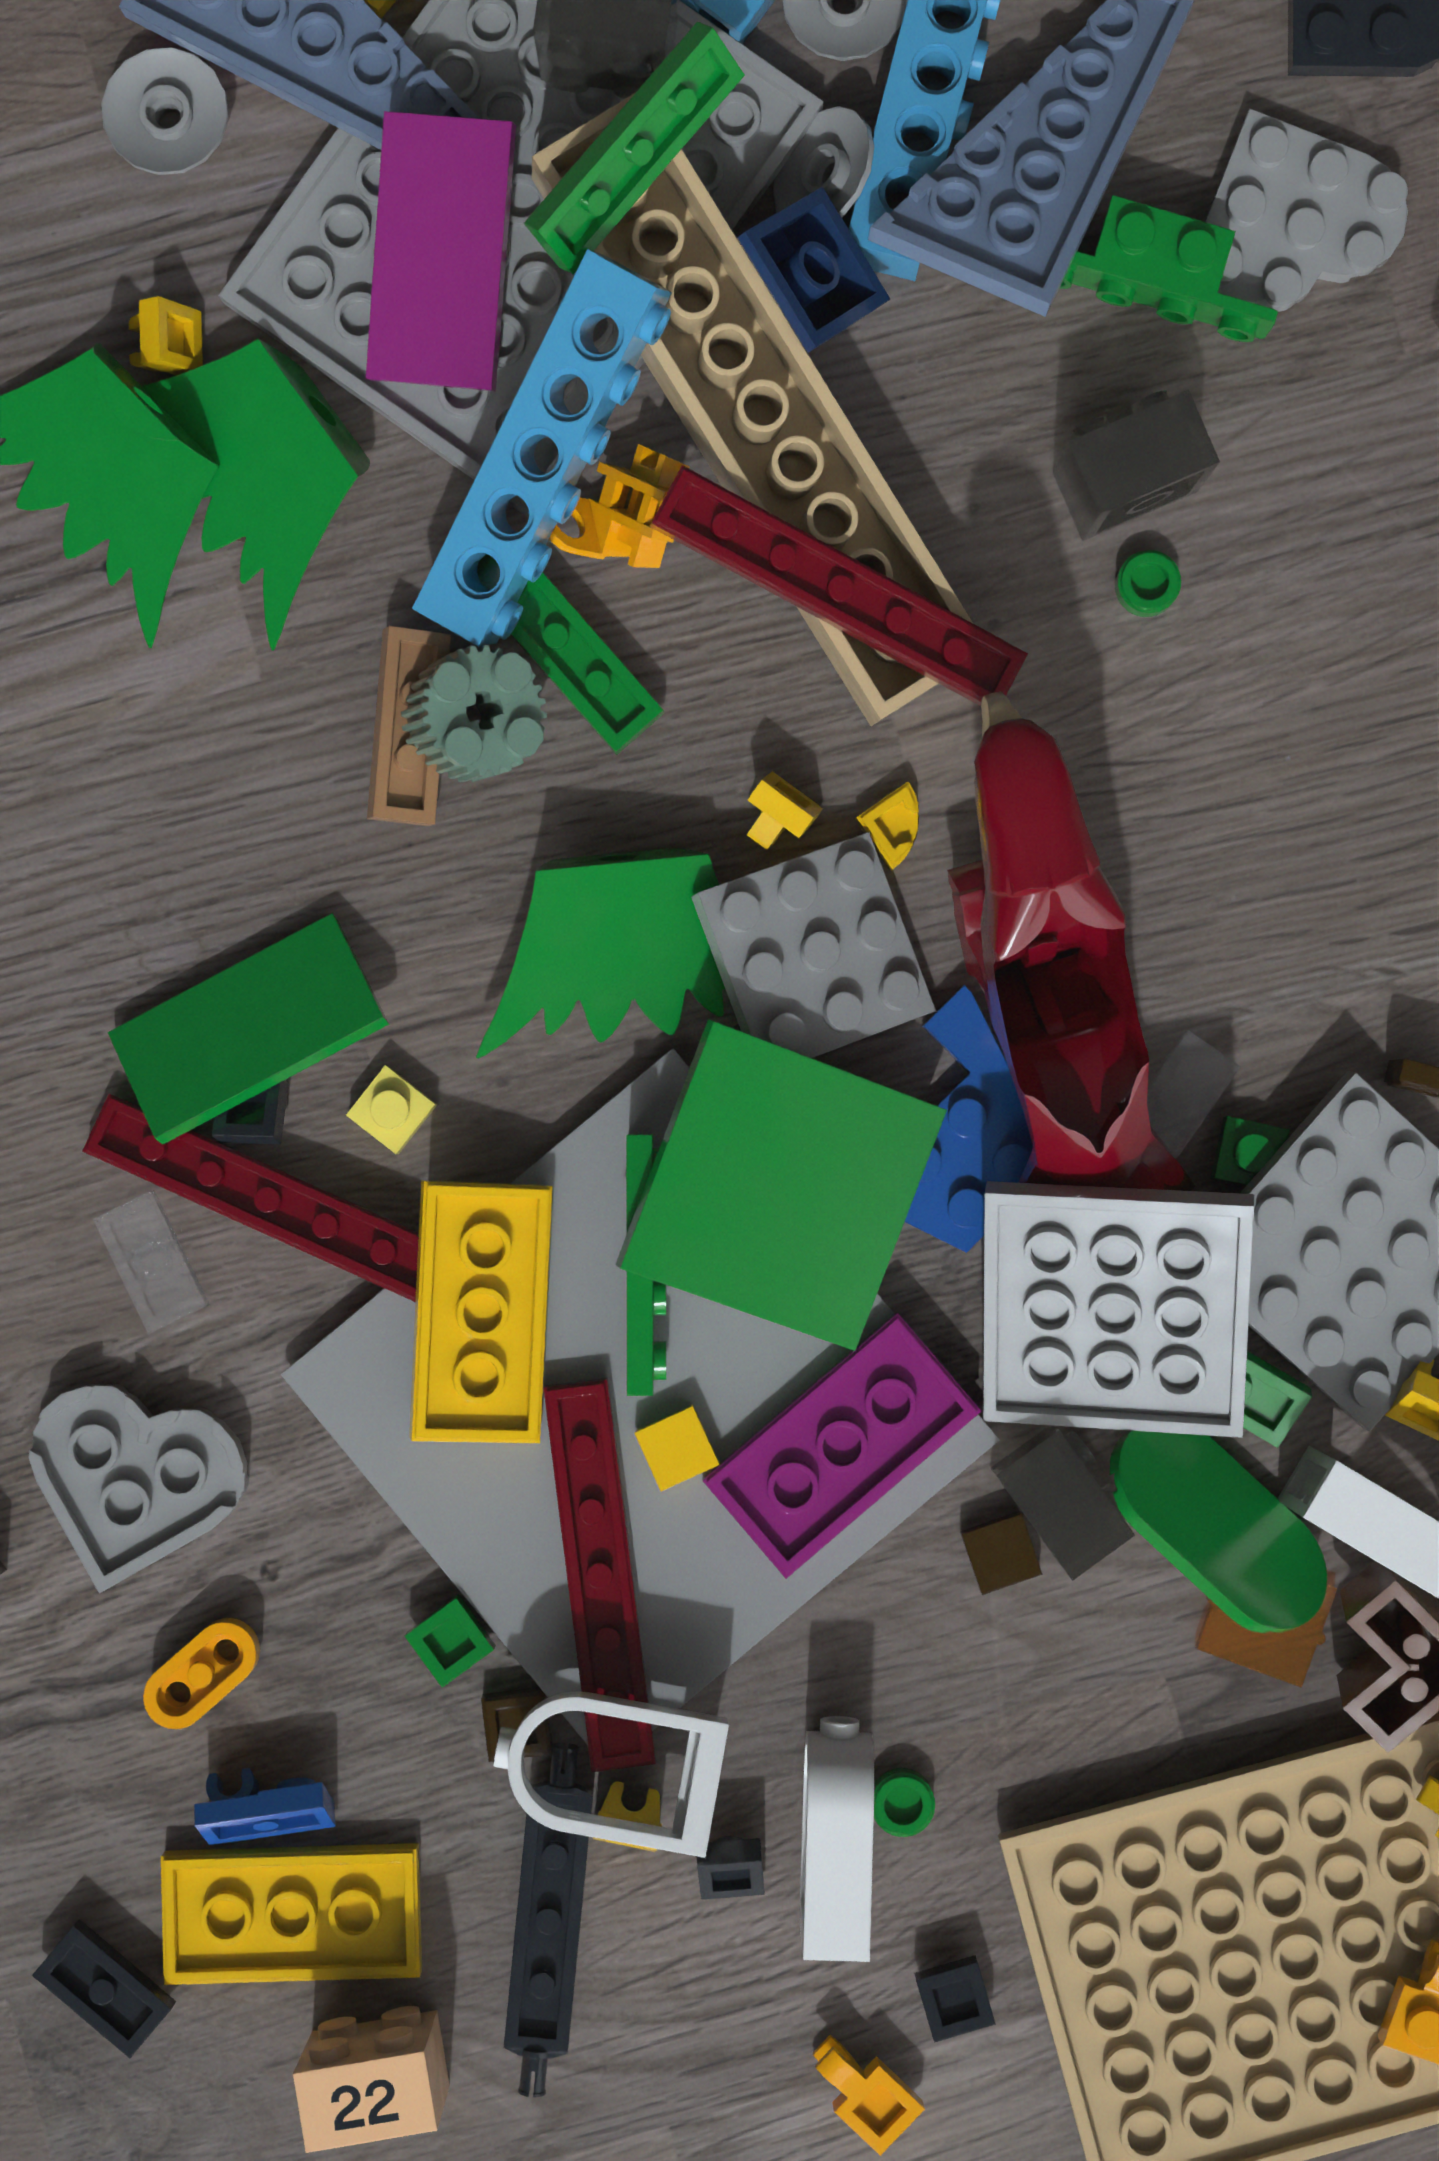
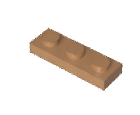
M388 626L383 629L367 819L422 826L435 825L439 773L436 772L437 765L427 766L425 764L427 756L425 754L417 755L415 745L406 743L410 733L402 730V726L407 724V719L401 717V712L408 709L410 703L406 701V698L415 693L411 689V685L420 680L418 677L419 673L428 669L429 664L449 654L450 634Z

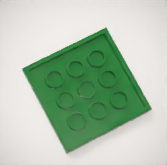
M708 1019L615 1265L625 1271L855 1351L947 1110Z

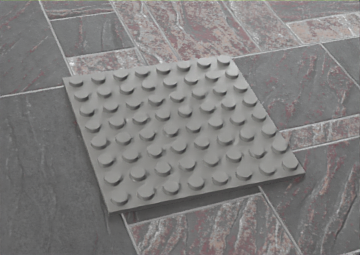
M671 1049L510 1184L552 1186L543 1387L546 1385L608 1378L649 1704L679 1709L1000 1440L983 1419L977 1415L787 1579H785L702 1481V1478L714 1468L660 1491L634 1434L635 1430L693 1404L720 1464L852 1351L851 1349L667 1285L666 1315H654V1341H666L667 1379L654 1380L653 1396H627V1271L615 1265L626 1237V1135H654V1147H660L690 1069L678 1053ZM384 1288L283 1372L281 1376L549 1698L564 1692L581 1691L544 1390L542 1393L540 1443L411 1441L409 1438L416 1302ZM878 1293L858 1345L894 1315L893 1311ZM584 1711L561 1712L588 1745ZM652 1724V1731L659 1725Z

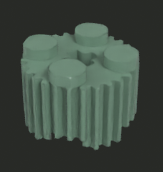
M474 645L463 650L459 649L429 664L428 669L419 673L418 677L420 680L412 683L411 689L415 693L407 696L406 701L410 704L407 710L401 712V717L407 719V724L402 726V730L410 733L406 743L415 745L417 755L425 754L427 756L425 761L427 766L436 764L437 773L448 772V777L450 779L457 778L458 782L479 781L509 772L513 767L520 766L524 763L523 758L535 754L542 743L545 727L540 724V720L547 718V713L540 709V706L544 705L546 700L545 698H539L537 694L542 690L541 685L533 684L532 681L536 675L532 672L530 663L517 653L509 652L503 654V649L501 648L490 651L488 645L476 648ZM472 705L477 707L481 716L480 723L479 720L469 721L466 714L467 707Z

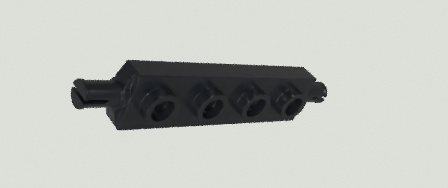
M564 1743L552 1744L550 1781L531 1784V1786L541 1798L556 1807L592 1814L594 1790H589L575 1783L580 1747L575 1744H568L566 1767L563 1769ZM526 1814L503 2048L522 2056L520 2085L518 2088L520 2095L529 2097L532 2071L535 2072L533 2097L536 2098L546 2094L545 2084L548 2058L552 2059L568 2054L589 1836L553 1830L540 1824L528 1814Z

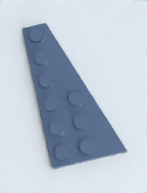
M122 0L119 5L124 16L131 21L380 150L382 147L384 111L480 119L433 69L429 70L405 45L403 38L387 22L384 23L364 0Z
M1106 0L1088 18L1086 26L1064 47L1059 45L1044 60L1043 67L1026 84L1021 82L955 145L953 153L932 174L928 175L926 173L910 188L908 197L890 214L885 212L870 226L868 240L1046 317L1190 14L1194 0Z

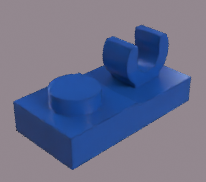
M250 1768L242 1769V1787L232 1796L223 1795V1782L217 1773L209 1774L206 1780V1793L211 1802L194 1804L195 1827L209 1845L336 1827L334 1801L322 1782L315 1783L314 1780L309 1778H291L279 1782L277 1789L259 1791L258 1780Z

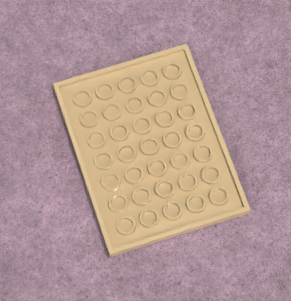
M1439 1714L1432 1716L1389 1753L1366 1733L997 1834L1086 2161H1304L1439 2124V2064L1384 2046L1377 2036L1398 1976L1417 1982L1430 1941L1432 1939L1439 1941V1838L1435 1836L1439 1827V1815L1416 1800L1429 1775L1439 1780Z

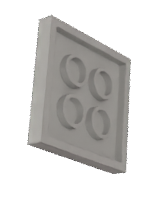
M869 832L701 891L691 897L741 1032L813 1058L936 1011Z

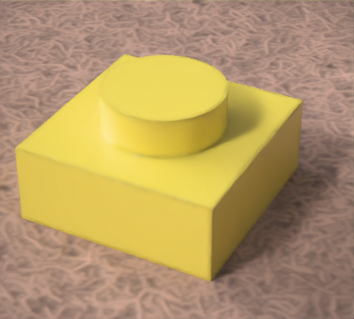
M385 1065L346 1116L393 1153L399 1154L438 1104L392 1068Z

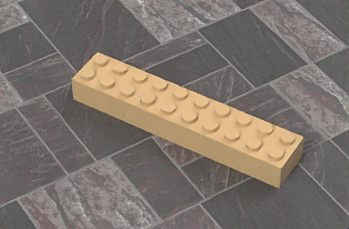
M634 94L532 156L531 179L544 199ZM681 149L594 250L672 292L666 304V307L671 309L667 326L659 340L654 345L647 343L641 354L646 365L722 487L973 623ZM798 608L870 726L878 723L939 684Z

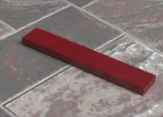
M683 465L680 467L650 525L656 531L981 706L985 695L995 692H1002L1005 696L1007 695L1028 655L1025 651Z
M108 1094L82 1152L416 1302L419 1232L195 1131L190 1130L162 1145L154 1138L141 1107L115 1095Z
M608 1378L546 1385L543 1387L581 1692L649 1703ZM584 1712L592 1772L656 1764L652 1724Z

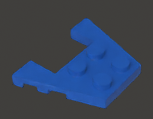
M964 985L922 1026L968 1074L937 1105L940 1108L946 1109L947 1112L905 1222L967 1253L984 1236L985 1189L987 1181L1018 1183L1032 1153L1033 1143L1008 1064L972 992Z

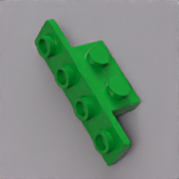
M1112 195L1094 256L1076 252L1059 288L1068 289L1074 284L1096 291L1095 295L1098 299L1111 305L1128 307L1135 302L1157 309L1156 314L1159 317L1177 324H1192L1194 320L1218 327L1217 332L1223 337L1239 342H1252L1254 338L1265 339L1275 325L1278 311L1218 293L1236 231Z

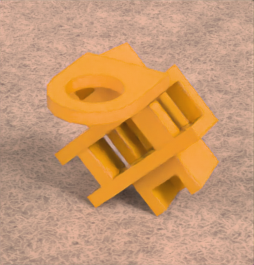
M640 444L637 446L631 470L599 462L597 472L606 475L599 501L580 497L571 515L579 527V537L572 538L567 536L556 524L549 540L559 549L571 554L601 560L605 557H629L627 565L632 567L660 568L667 542L673 543L674 540L651 528L650 525L680 467L683 465L689 468L690 466ZM632 487L633 491L631 494L628 508L626 510L624 509V505L629 492V488Z

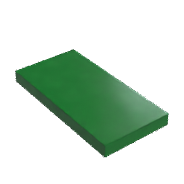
M331 913L107 1033L154 1138L163 1145L384 1028L389 1023L339 921Z

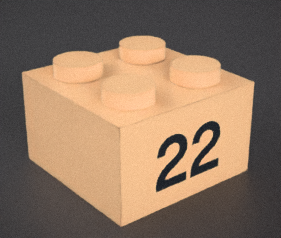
M417 2006L398 2007L381 2015L382 2020L358 2024L354 2017H339L321 2023L317 2031L311 2032L293 2072L306 2153L438 2130L450 2084L437 2010L420 2013V2009Z

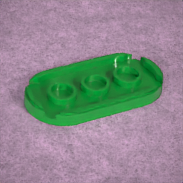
M1129 1430L1118 1440L1111 1453L1109 1476L1114 1474V1483L1117 1490L1112 1493L1122 1516L1227 1616L1250 1631L1265 1634L1269 1631L1282 1633L1293 1630L1305 1624L1316 1615L1323 1604L1327 1591V1568L1317 1540L1300 1519L1209 1435Z

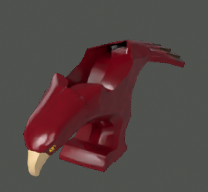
M1002 692L985 695L981 703L982 738L974 760L976 772L974 779L975 799L983 860L947 870L948 881L952 889L954 916L968 975L976 977L985 992L992 1026L1004 1052L1033 1143L1032 1153L1018 1183L1191 1191L1195 1187L1191 1178L1150 1126L1147 1107L1149 1056L1138 1019L1125 953L1124 930L1127 927L1126 917L1114 889L1099 867L1100 858L1087 830L1072 778L1058 742L1035 722L1022 718Z

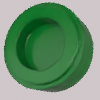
M1144 550L1130 556L1119 569L1115 579V592L1118 601L1128 612L1140 617H1153L1166 611L1176 600L1181 588V575L1176 563L1166 554L1155 550Z
M896 1768L885 1772L877 1779L874 1784V1819L885 1832L898 1837H909L920 1833L929 1825L935 1812V1798L930 1784L920 1773L908 1768Z

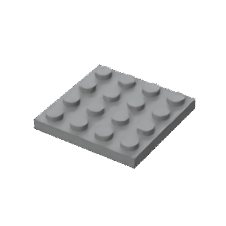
M1347 1071L1239 1194H1254L1248 1325L1358 1425L1370 1432L1392 1407L1403 1382L1409 1378L1419 1362L1431 1363L1439 1354V1149L1356 1072Z
M987 1181L984 1224L983 1421L1243 1438L1254 1194Z

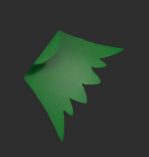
M257 339L218 360L142 387L219 465L203 498L212 496L203 524L202 549L204 552H212L242 537H246L240 560V581L242 584H245L262 568L264 569L263 598L265 624L270 648L274 651L281 636L291 603L309 561L347 492L356 479L369 469L370 459L305 370L279 350Z
M97 343L94 347L65 365L0 396V438H6V441L0 446V465H18L34 461V465L19 492L16 502L17 508L34 511L60 507L69 503L63 531V549L67 559L83 555L103 541L110 540L106 561L108 583L114 586L129 568L132 569L133 589L139 621L148 647L152 648L159 626L165 595L179 552L197 508L219 465L101 343Z
M664 848L560 858L541 865L535 873L528 916L510 977L497 1011L483 1037L476 1058L479 1059L505 1043L542 1008L544 1009L546 1034L552 1035L569 1017L578 1000L582 1004L594 1037L600 1043L607 1040L617 1029L625 1017L633 998L652 1023L668 1035L675 1034L679 1025L686 989H689L696 1000L708 1011L718 1017H722L724 1015L722 990L725 989L691 898L701 891L719 885L709 854L687 849Z

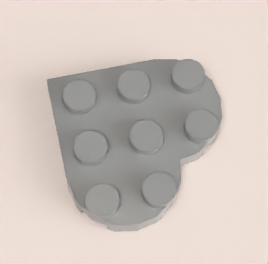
M1249 109L1205 219L1207 223L1236 231L1218 293L1269 307L1280 312L1304 300L1317 279L1344 283L1353 277L1368 275L1377 267L1380 268L1391 257L1405 233L1408 215L1406 204L1408 187L1405 180L1399 174L1391 172L1389 167L1366 153Z
M114 1383L107 1385L88 1384L60 1394L41 1411L39 1415L40 1420L33 1431V1446L29 1450V1461L36 1482L99 1594L212 1530L235 1510L240 1498L245 1494L249 1486L248 1463L240 1439L223 1420L215 1417L210 1410L202 1407L192 1409L175 1408L153 1416L137 1396L129 1393L125 1387Z

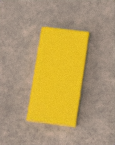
M421 1180L409 1438L411 1441L540 1443L552 1186Z
M419 1843L164 1851L161 1855L164 1985L420 1977L422 1973Z

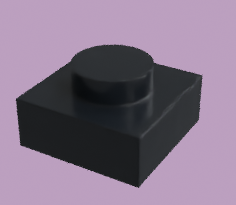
M284 1080L214 1117L212 1136L220 1143L281 1144L289 1085L287 1081Z
M721 1837L713 1842H708L705 1858L697 1856L701 1900L765 1895L760 1838Z
M976 1955L914 1973L934 2043L996 2025Z

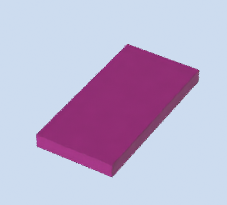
M384 111L366 379L496 392L516 124L512 121Z
M896 1312L857 1345L855 1351H850L718 1466L704 1476L702 1481L785 1579H787L968 1424L981 1410Z

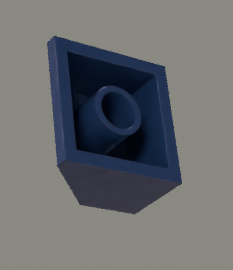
M823 186L737 237L738 242L807 354L890 300L889 295Z

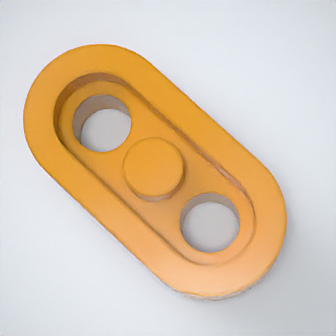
M234 1618L219 1619L204 1628L163 1664L147 1681L143 1701L150 1718L158 1725L168 1729L186 1728L199 1720L239 1685L257 1665L260 1656V1643L254 1630L245 1622ZM228 1639L235 1642L239 1649L238 1658L235 1660L224 1659L218 1652L219 1641ZM174 1682L186 1684L190 1689V1700L187 1702L176 1701L170 1693L171 1684Z

